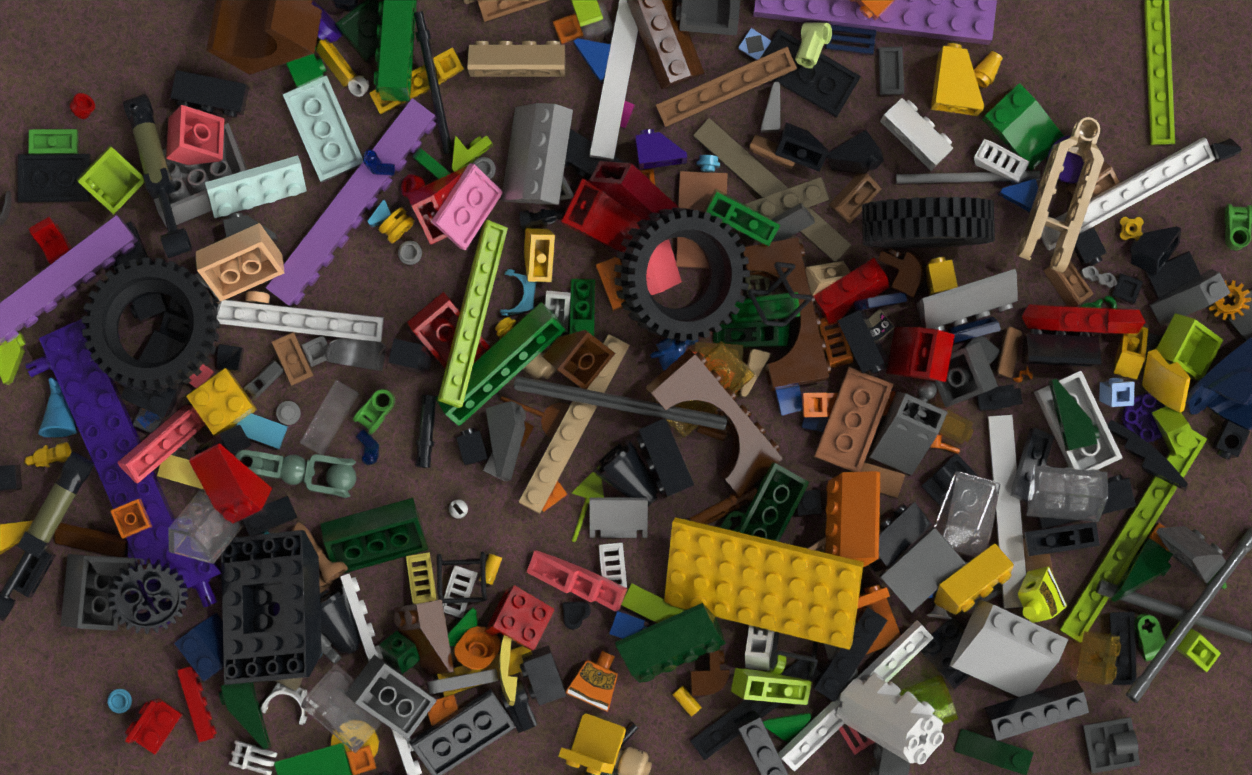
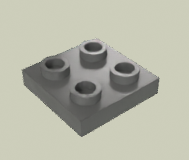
M1131 717L1082 725L1092 774L1140 765L1138 742Z

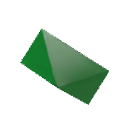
M474 607L448 634L450 646H456L470 628L478 626L477 610Z
M807 712L765 719L762 722L765 728L789 743L809 722L811 714Z

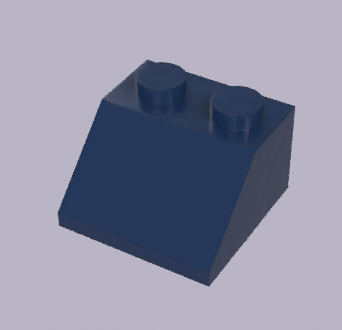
M217 613L194 627L174 643L203 682L209 680L224 668L223 621Z

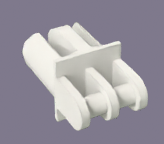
M234 741L236 747L231 752L233 757L232 761H229V765L265 775L272 774L271 770L252 765V763L273 766L275 761L256 756L255 753L276 757L277 752L259 748L256 745ZM243 747L247 748L245 754L241 753ZM240 757L244 758L243 764L239 763Z

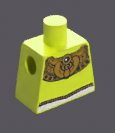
M1049 566L1027 572L1018 591V597L1024 608L1023 615L1025 618L1029 619L1032 623L1048 620L1067 607Z

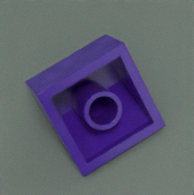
M654 129L640 131V135H636L635 142L639 170L687 163V153L662 133H654Z

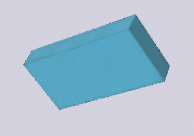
M252 413L237 423V425H241L247 438L278 449L282 445L288 426Z

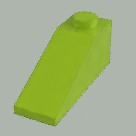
M735 668L731 692L745 700L807 705L812 681L759 670Z

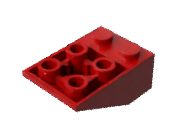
M467 166L407 194L430 245L447 238L431 221Z
M582 178L562 220V225L616 251L622 252V250L627 249L621 245L622 241L633 238L628 232L631 228L640 229L637 222L641 218Z
M895 327L886 374L946 382L955 334L930 328Z

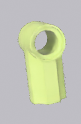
M805 22L802 25V42L795 58L798 64L805 68H813L816 65L823 45L828 44L832 37V28L829 23Z

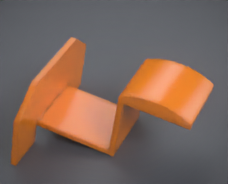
M1027 366L1026 370L1020 371L1019 377L1013 378L1015 382L1020 383L1023 380L1022 374L1028 375L1030 379H1033V373L1029 371Z

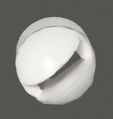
M358 75L349 81L348 88L353 95L361 97L369 89V81H366L364 76Z
M458 499L450 503L449 513L452 517L461 519L466 516L468 506L463 500ZM454 504H457L463 511L461 515L453 507Z

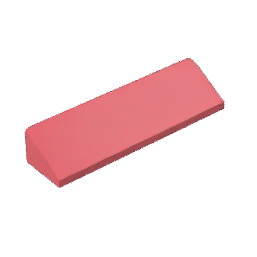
M185 405L118 461V464L135 483H139L206 424L193 405Z

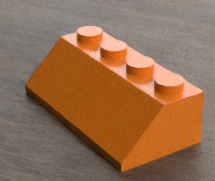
M842 472L829 480L826 488L827 521L825 553L864 562L863 567L879 559L880 472Z

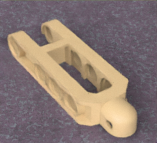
M1086 117L1076 122L1070 138L1053 145L1017 250V256L1031 260L1030 256L1037 240L1042 235L1044 226L1059 231L1060 235L1050 262V269L1061 273L1066 270L1070 262L1104 162L1101 151L1096 145L1100 134V125L1094 118ZM1071 152L1081 156L1084 164L1064 222L1048 217L1049 212L1047 210L1052 195L1056 193L1057 189H1055L1059 174L1064 170L1062 165L1066 154Z

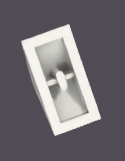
M546 291L545 306L556 315L566 329L564 332H568L571 293Z

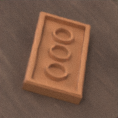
M680 171L678 207L705 212L704 209L715 188L727 194L728 173ZM677 237V267L709 268L706 255L700 246L690 239Z
M848 367L814 457L852 472H861L894 384Z

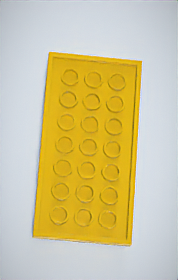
M675 517L672 522L664 602L670 606L686 610L703 603L718 618L850 650L853 642L864 562Z

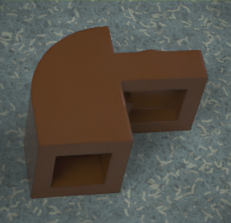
M894 248L881 251L878 260L899 269L892 287L912 297L918 296L926 278L925 264L922 258L914 251L907 252L905 258L902 257L903 252Z
M724 650L709 653L710 670L690 671L692 696L711 695L720 691L725 686L730 670L720 669V665H724Z

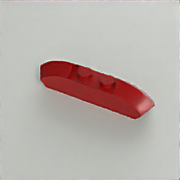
M1029 304L1021 316L1027 328L1055 331L1138 334L1146 323L1139 309Z

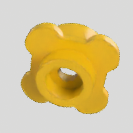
M1136 217L1135 219L1121 218L1120 238L1122 240L1135 239L1138 241L1143 234V219L1141 217Z
M507 317L497 324L495 330L497 331L496 335L500 336L499 339L517 325L516 320Z

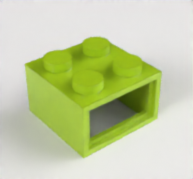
M111 145L77 179L113 215L145 182L143 175Z
M1175 313L1157 350L1169 365L1178 362L1191 379L1199 381L1207 373L1223 339L1196 319Z

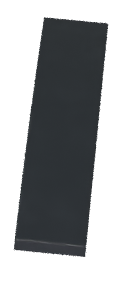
M1113 420L1109 422L1108 428L1111 434L1127 441L1124 450L1145 460L1142 465L1143 471L1184 491L1187 490L1188 483L1152 445Z

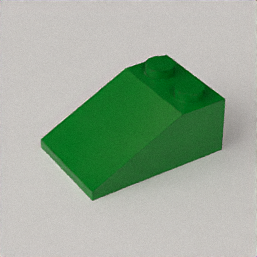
M1020 83L982 119L1014 154L1029 161L1027 167L1031 171L1048 156L1052 145L1060 138L1065 137L1037 100Z

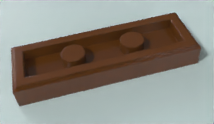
M60 523L55 531L56 544L125 558L127 555V538L122 539L120 535Z

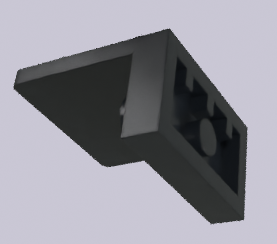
M951 617L952 619L946 621L932 634L933 639L921 650V653L936 667L955 690L971 675L950 666L965 631L962 624L955 617Z

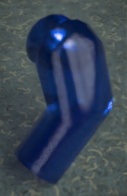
M367 150L364 153L363 162L372 174L395 176V164L382 163L374 150Z
M363 429L356 436L364 445L362 461L366 465L375 464L379 458V444Z

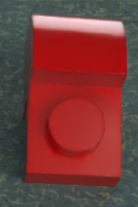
M50 216L28 228L33 238L43 249L50 264L72 249L64 233Z

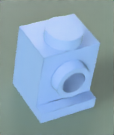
M1109 378V381L1100 382L1099 401L1110 407L1134 406L1135 382H1123L1122 378Z

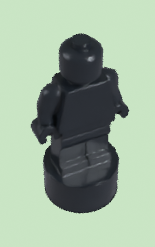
M541 209V212L532 214V212L529 213V210L520 211L522 230L526 228L532 229V226L540 224L545 227L547 224L555 223L557 219H563L566 212L564 210H557L555 212V210Z

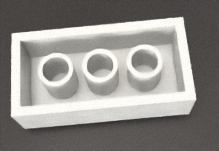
M1082 371L1059 380V382L1090 417L1093 425H1097L1100 436L1097 439L1098 444L1065 451L1050 386L1048 385L1034 392L1074 479H1079L1122 459V455Z

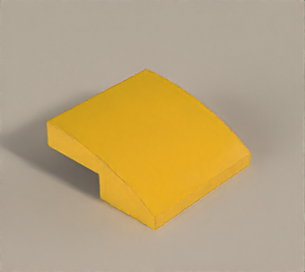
M1157 349L1149 351L1142 386L1165 406L1177 412H1183L1191 379L1178 362L1169 365Z

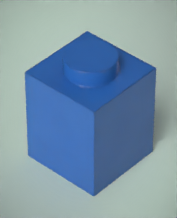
M617 611L609 634L624 639L646 629L647 626H644L645 620Z

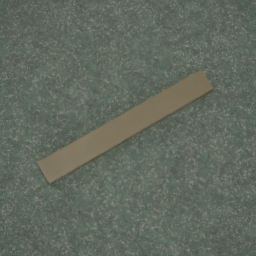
M710 118L693 135L696 140L714 156H717L724 165L761 198L789 189ZM807 207L806 209L814 217L815 223L800 232L833 262H837L851 244L810 207Z

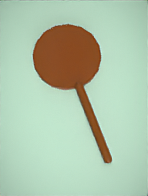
M504 396L500 397V400L503 402L513 401L521 405L524 410L541 416L542 429L552 439L570 405L565 403H556L546 408L544 412H541Z

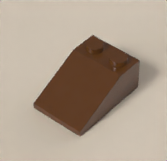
M442 600L395 607L394 622L398 632L415 644L420 657L418 662L425 673L432 675L454 672Z

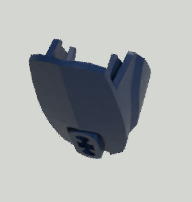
M1252 337L1231 352L1188 390L1185 403L1188 413L1195 415L1208 407L1227 421L1246 430L1252 429Z

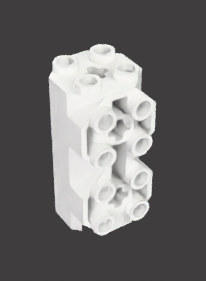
M876 672L864 678L865 680L853 679L840 696L843 704L842 708L838 706L837 713L842 721L907 762L924 764L944 739V734L941 733L943 722L932 714L935 711L934 708L926 701L920 703L908 691L903 696H900V688L891 681L887 684Z

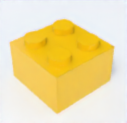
M226 368L186 396L214 436L233 428L245 417L257 411V408L233 374Z

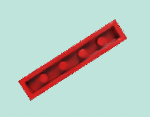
M192 666L177 670L199 743L215 738L217 731L210 721L212 720V715L206 708L208 702L206 697L202 695L203 686L197 679L199 675Z

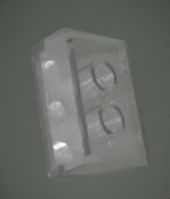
M1048 465L1034 466L1030 480L1027 516L1099 522L1108 498L1107 472L1095 469L1078 470L1071 467L1055 468Z
M200 489L168 528L169 552L214 564L245 525L242 519L232 524L214 508L205 490Z

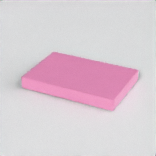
M469 163L431 222L460 249L466 250L498 202L503 191L475 164Z

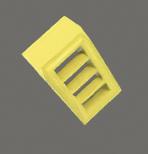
M430 552L406 556L413 604L437 600ZM426 560V565L417 567L412 565V562ZM423 570L428 572V575L414 577V572ZM429 579V584L416 586L415 581ZM430 589V594L417 596V591Z

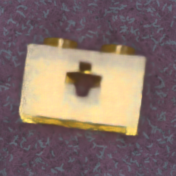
M1093 630L1084 631L1076 679L1102 685L1112 684V680L1115 679L1117 674L1115 662L1121 650L1120 636ZM1098 654H1099L1100 657H1103V661H1102V662H1101V659H1098Z

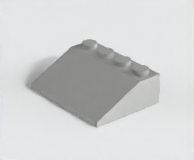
M546 103L515 107L501 201L559 205L573 113L572 109Z
M229 123L224 125L223 160L220 162L185 165L166 159L167 148L163 150L168 171L173 178L176 192L168 194L176 225L212 211L205 182L248 170ZM156 198L154 202L157 211L166 225L159 198Z
M1016 269L922 298L915 304L922 327L942 331L945 330L944 325L952 322L955 327L967 323L966 318L974 315L976 319L989 316L990 310L998 308L999 312L1013 308L1012 303L1018 301Z
M978 599L950 666L1021 697L1034 693L1059 662L1068 639L996 605Z

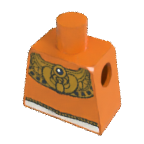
M602 650L596 663L587 659L566 693L608 712L618 676L617 672L610 670L615 656Z

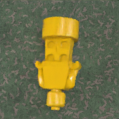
M67 442L57 444L56 447L50 449L45 445L43 448L36 450L33 456L26 457L24 462L28 466L35 464L36 467L48 468L50 467L48 464L54 461L66 462L72 453L71 448Z

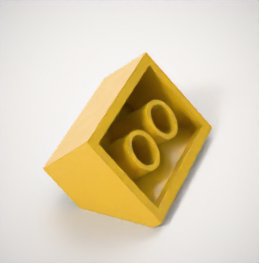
M994 543L939 584L934 603L955 615L962 610L966 612L974 606V601L980 596L982 598L987 597L994 590L993 587L996 584L1000 583L1002 585L1012 576L1011 572L1014 564Z

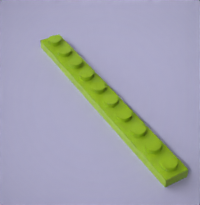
M1194 430L1192 431L1199 444L1198 446L1177 456H1172L1169 452L1166 457L1183 478L1207 441V438ZM1154 476L1059 629L1077 642H1082L1109 597L1096 593L1099 580L1118 584L1176 491V486Z

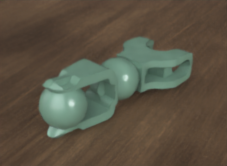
M242 450L235 456L240 461L244 457H250L253 463L248 468L257 476L281 478L290 485H297L304 481L303 484H306V488L311 492L347 498L351 496L348 491L352 489L357 480L356 472L352 467L356 461L353 459L315 454L310 460L307 459L306 461L302 456L296 454L283 458V456L250 450ZM315 462L333 464L326 474V481L329 487L313 485L311 483L312 477L315 474Z

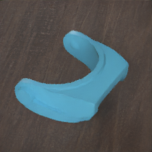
M507 269L504 275L516 276L523 284L524 295L522 301L515 308L510 310L500 309L501 315H516L533 310L537 282H528L527 276L514 273L515 270Z

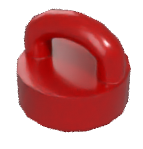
M78 93L71 100L70 109L78 118L87 119L94 111L95 103L90 96Z
M407 175L401 186L403 196L407 197V194L425 186V182L419 176Z

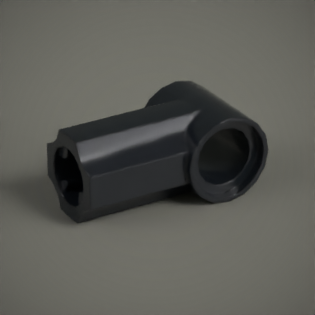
M522 681L517 682L514 706L508 705L502 689L499 690L506 709L509 710L518 733L538 725L528 703L529 697L524 690Z

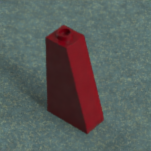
M599 161L589 180L591 184L641 219L649 220V214L653 212L660 214L659 210L662 209L672 210V208H679L631 163Z

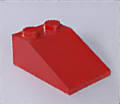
M443 292L407 323L414 334L446 369L460 310ZM480 336L474 363L491 348L482 336Z
M220 443L191 457L189 460L214 508L226 520L233 524L262 510L272 488Z

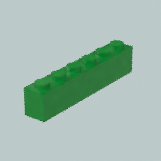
M541 302L473 364L461 408L438 401V396L435 398L445 415L460 426L566 329L556 315Z

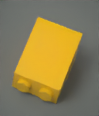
M948 43L938 53L931 110L978 116L984 109V103L968 50L963 49L960 44Z

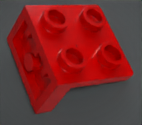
M513 585L505 590L484 632L491 636L500 632L532 651L536 648L554 612V608Z
M160 698L147 701L139 711V714L142 715L140 719L136 722L133 721L125 732L128 735L125 742L128 744L137 742L154 755L157 754L183 715Z

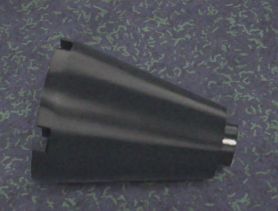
M627 439L625 440L627 445L623 447L620 443L616 445L599 461L602 464L601 467L598 469L595 466L593 472L628 498H648L649 506L657 499L658 489L633 443Z
M343 585L334 586L336 591L329 593L328 590L320 593L321 633L340 653L346 652L351 654L359 649L358 644L361 642V638Z

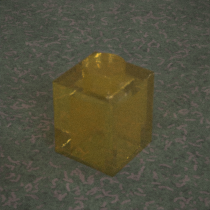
M946 410L948 413L939 431V435L959 445H962L964 441L968 443L974 432V429L971 428L973 422L950 410Z

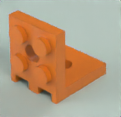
M880 584L864 588L865 593L859 595L856 618L863 607L867 606L888 620L866 654L892 645L901 636L887 597H890L887 587H880Z

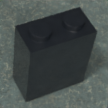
M858 310L837 320L862 373L869 372L871 375L885 369L884 364L889 362L865 310Z

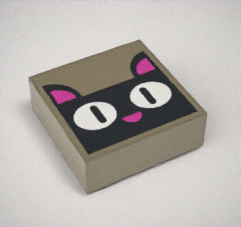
M881 309L869 318L879 341L895 328Z

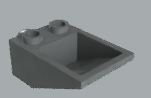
M927 380L921 382L917 388L918 399L906 393L896 391L868 457L912 475L939 434L948 413L927 403L937 392L935 384Z

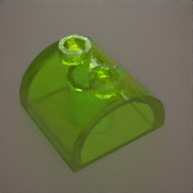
M941 675L900 689V696H903L908 691L920 703L923 701L929 703L935 710L932 714L938 717L943 722V725L958 720L951 695Z

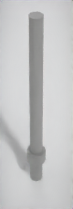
M1025 171L1019 183L1033 179L1040 180V171ZM993 172L896 174V184L995 181L1017 183Z

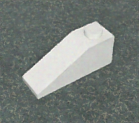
M749 625L745 651L746 668L770 670L774 631Z

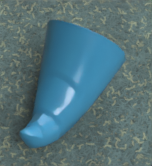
M50 377L48 380L50 384V397L38 434L49 438L77 434L74 417L57 379Z

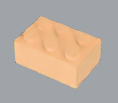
M260 223L196 251L197 271L220 301L285 273L283 255Z

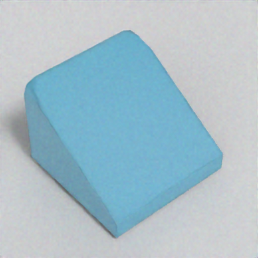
M385 199L368 220L372 228L382 224L391 215Z

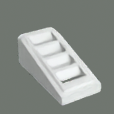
M987 139L983 140L974 157L976 166L1019 183L1029 165V161ZM996 156H1000L997 163H993ZM1006 159L1009 160V162H1008V164L1006 165V167L1003 168L1002 166H1003L1005 160H1006ZM1014 163L1018 164L1015 172H1010Z
M623 543L599 545L602 576L609 580L621 579L622 584L619 585L627 588ZM619 550V555L605 557L604 552ZM620 560V565L606 566L605 561ZM621 570V574L607 576L606 571Z
M454 565L444 599L452 598L450 597L451 592L464 596V598H470L478 573ZM457 574L470 578L469 583L456 579ZM454 583L467 587L466 592L453 588ZM468 602L455 603L461 605L460 610L447 606V603L443 604L444 613L463 618Z

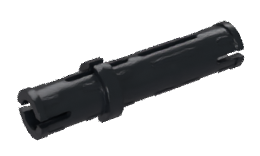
M422 395L418 440L415 443L417 445L415 467L431 468L432 447L435 445L433 429L436 407L435 398L437 397L434 395Z

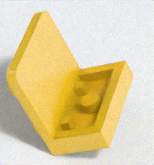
M584 714L572 749L561 747L558 757L566 759L565 764L572 767L586 766V772L594 775H600L601 772L612 774L626 729L624 726L590 714Z

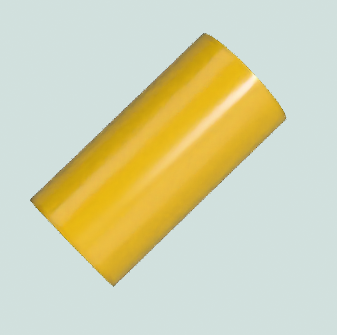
M490 553L485 563L486 583L493 585L502 557Z
M681 686L672 694L691 717L702 708L684 686Z

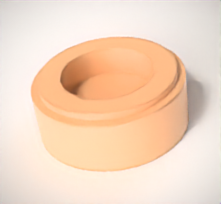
M248 291L246 292L245 301L269 304L270 295L264 292Z

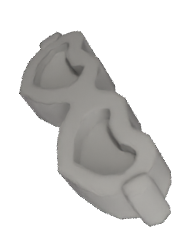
M1094 266L1083 268L1080 272L1083 279H1089L1091 282L1098 281V284L1104 285L1107 288H1112L1117 284L1116 278L1111 273L1099 274Z

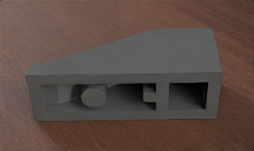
M1210 269L1149 306L1159 325L1163 326L1171 322L1175 313L1186 316L1210 306L1230 294V291L1220 272Z
M513 401L486 408L496 476L504 481L512 479L525 431V411L521 405Z

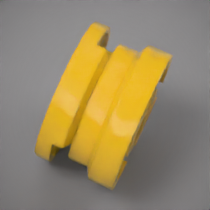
M400 207L381 224L378 230L382 234L385 233L388 236V241L393 244L413 226L415 220L411 216L408 217L404 208Z

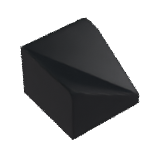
M1231 138L1218 144L1213 143L1210 145L1215 162L1217 163L1236 156L1242 151L1241 147Z
M219 344L216 368H226L230 371L240 372L244 348Z

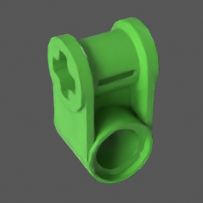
M1232 204L1226 205L1225 242L1231 250H1241L1251 241L1252 205H1247L1246 207H1235ZM1234 233L1242 236V244H1237L1233 240Z
M381 389L376 391L356 413L353 421L361 423L369 430L368 433L372 435L395 404L394 394L389 390ZM383 393L387 394L390 399L386 407H381L378 404V397Z
M1140 614L1135 619V631L1139 640V647L1144 652L1142 657L1147 662L1153 660L1166 640L1158 620L1149 614ZM1144 620L1152 623V625L1148 626V631L1142 628V625L1145 624Z

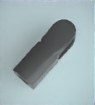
M273 359L243 390L245 392L248 391L253 396L252 399L256 400L284 372V369ZM259 379L264 384L261 389L255 385Z

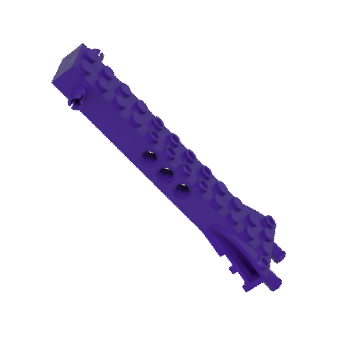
M82 319L40 337L39 340L45 351V356L25 364L26 369H29V375L32 378L49 369L53 370L91 459L95 463V468L113 509L136 499H141L152 524L151 528L127 537L128 558H142L144 564H146L148 558H150L151 564H155L160 559L162 567L168 562L170 570L177 568L178 575H183V583H186L187 590L190 588L196 589L203 608L217 603L218 601L209 582L210 579L221 575V568L174 517L154 470L139 483H135L118 464V461L141 443V440L123 399L120 398L121 395L115 381L98 367V364L90 356L92 353L86 348L85 342H87V339L83 337L82 329H86V326L82 323ZM151 579L148 583H156L158 580ZM137 580V582L143 588V594L147 595L144 589V585L140 580ZM131 590V595L137 591ZM148 597L149 600H150V602H151V604H152V608L154 609V611H155V612H159V611L156 609V607L153 605L152 597H151V598ZM162 598L159 601L166 602V599L168 598Z

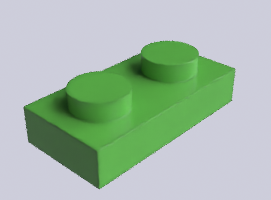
M29 130V154H78V130Z

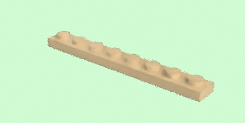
M608 334L603 344L614 351L615 355L587 390L605 393L630 346ZM572 401L521 496L519 504L538 514L541 513L597 408L596 405Z

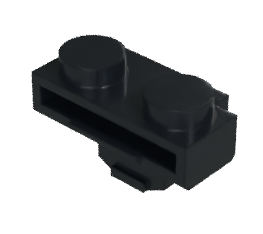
M1013 384L999 386L976 396L979 411L996 410L1023 404L1021 389H1014Z

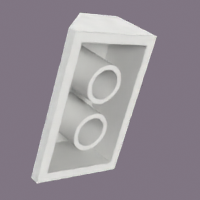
M901 98L884 114L880 122L932 171L952 151V141L944 133L939 134L934 129L935 125L926 116L922 118L916 112L918 108L910 100L905 101Z

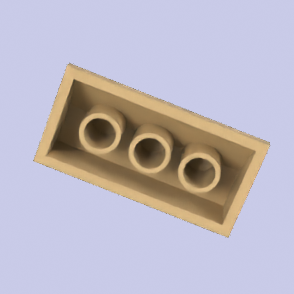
M475 41L474 45H469L468 72L470 77H565V45H560L559 41H547L546 45H536L535 41H523L522 45H513L511 41H499L498 45H489L488 41Z

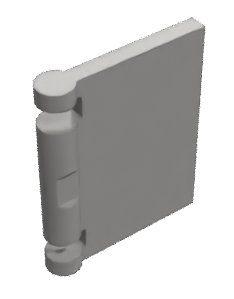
M590 498V538H595V530H601V538H637V530H642V537L647 538L648 498Z

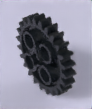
M150 558L147 559L146 564H142L140 559H138L137 566L135 567L128 563V571L120 568L121 577L113 576L115 584H109L110 593H107L108 600L110 601L108 602L109 609L112 610L113 618L118 617L119 625L126 622L127 630L135 626L136 633L141 628L145 629L146 634L149 633L150 628H153L158 633L159 626L162 625L163 628L168 629V621L173 624L176 623L175 615L182 617L181 609L187 607L184 600L188 599V594L185 592L187 591V585L183 583V575H178L177 568L170 570L168 562L162 567L160 559L155 564H151ZM151 579L158 580L156 583H148ZM137 580H140L142 582L147 595L143 594V588L140 586ZM130 590L137 591L132 595L126 594ZM148 597H150V598L152 597L153 605L156 607V609H157L159 612H155V611H154V609L152 608V604H151V602H150V600H149ZM162 598H169V599H170V600H168L167 602H160V601H159V600H161ZM141 609L148 610L146 613H138Z

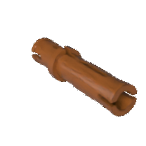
M752 485L740 497L737 494L731 493L729 494L730 497L691 516L690 519L693 522L708 525L735 510H741V507L753 501L757 490Z

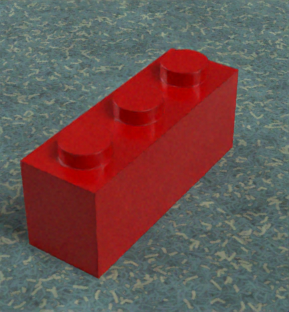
M872 258L815 294L813 298L817 309L830 326L855 310V301L875 297L890 288L887 275L877 261Z

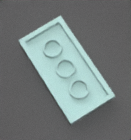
M327 75L283 94L321 183L357 168L362 164L364 160Z
M298 155L205 182L214 218L228 216L231 213L251 209L265 203H272L276 200L296 196L307 191Z

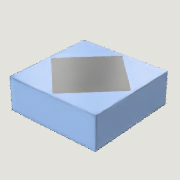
M751 28L738 49L754 60H758L771 43V40Z

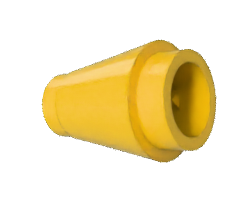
M991 51L974 69L978 86L987 88L993 84L1003 59L1001 55Z

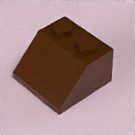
M582 330L557 338L542 357L582 389H587L615 355V352L589 332Z

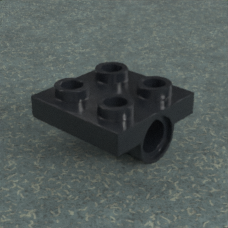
M957 453L921 486L953 521H956L989 489L984 481Z

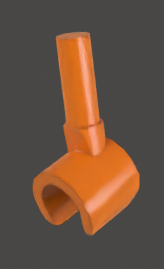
M937 435L930 446L931 448L945 449L957 454L960 452L959 448L941 443L942 435Z

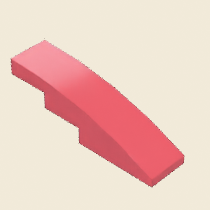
M537 550L534 551L526 572L565 593L572 592L589 602L596 601L613 611L620 609L627 588L603 576Z

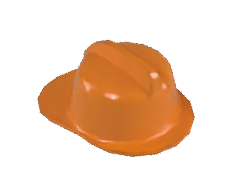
M476 626L470 628L456 644L454 649L455 657L462 665L470 669L479 670L486 668L496 657L501 647L497 634L491 636L484 632L486 627Z

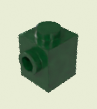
M395 631L379 644L384 661L402 675L420 661L415 644L398 631Z

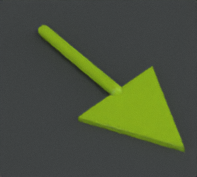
M594 472L572 492V494L586 498L572 537V542L577 540L590 498H604L602 479Z

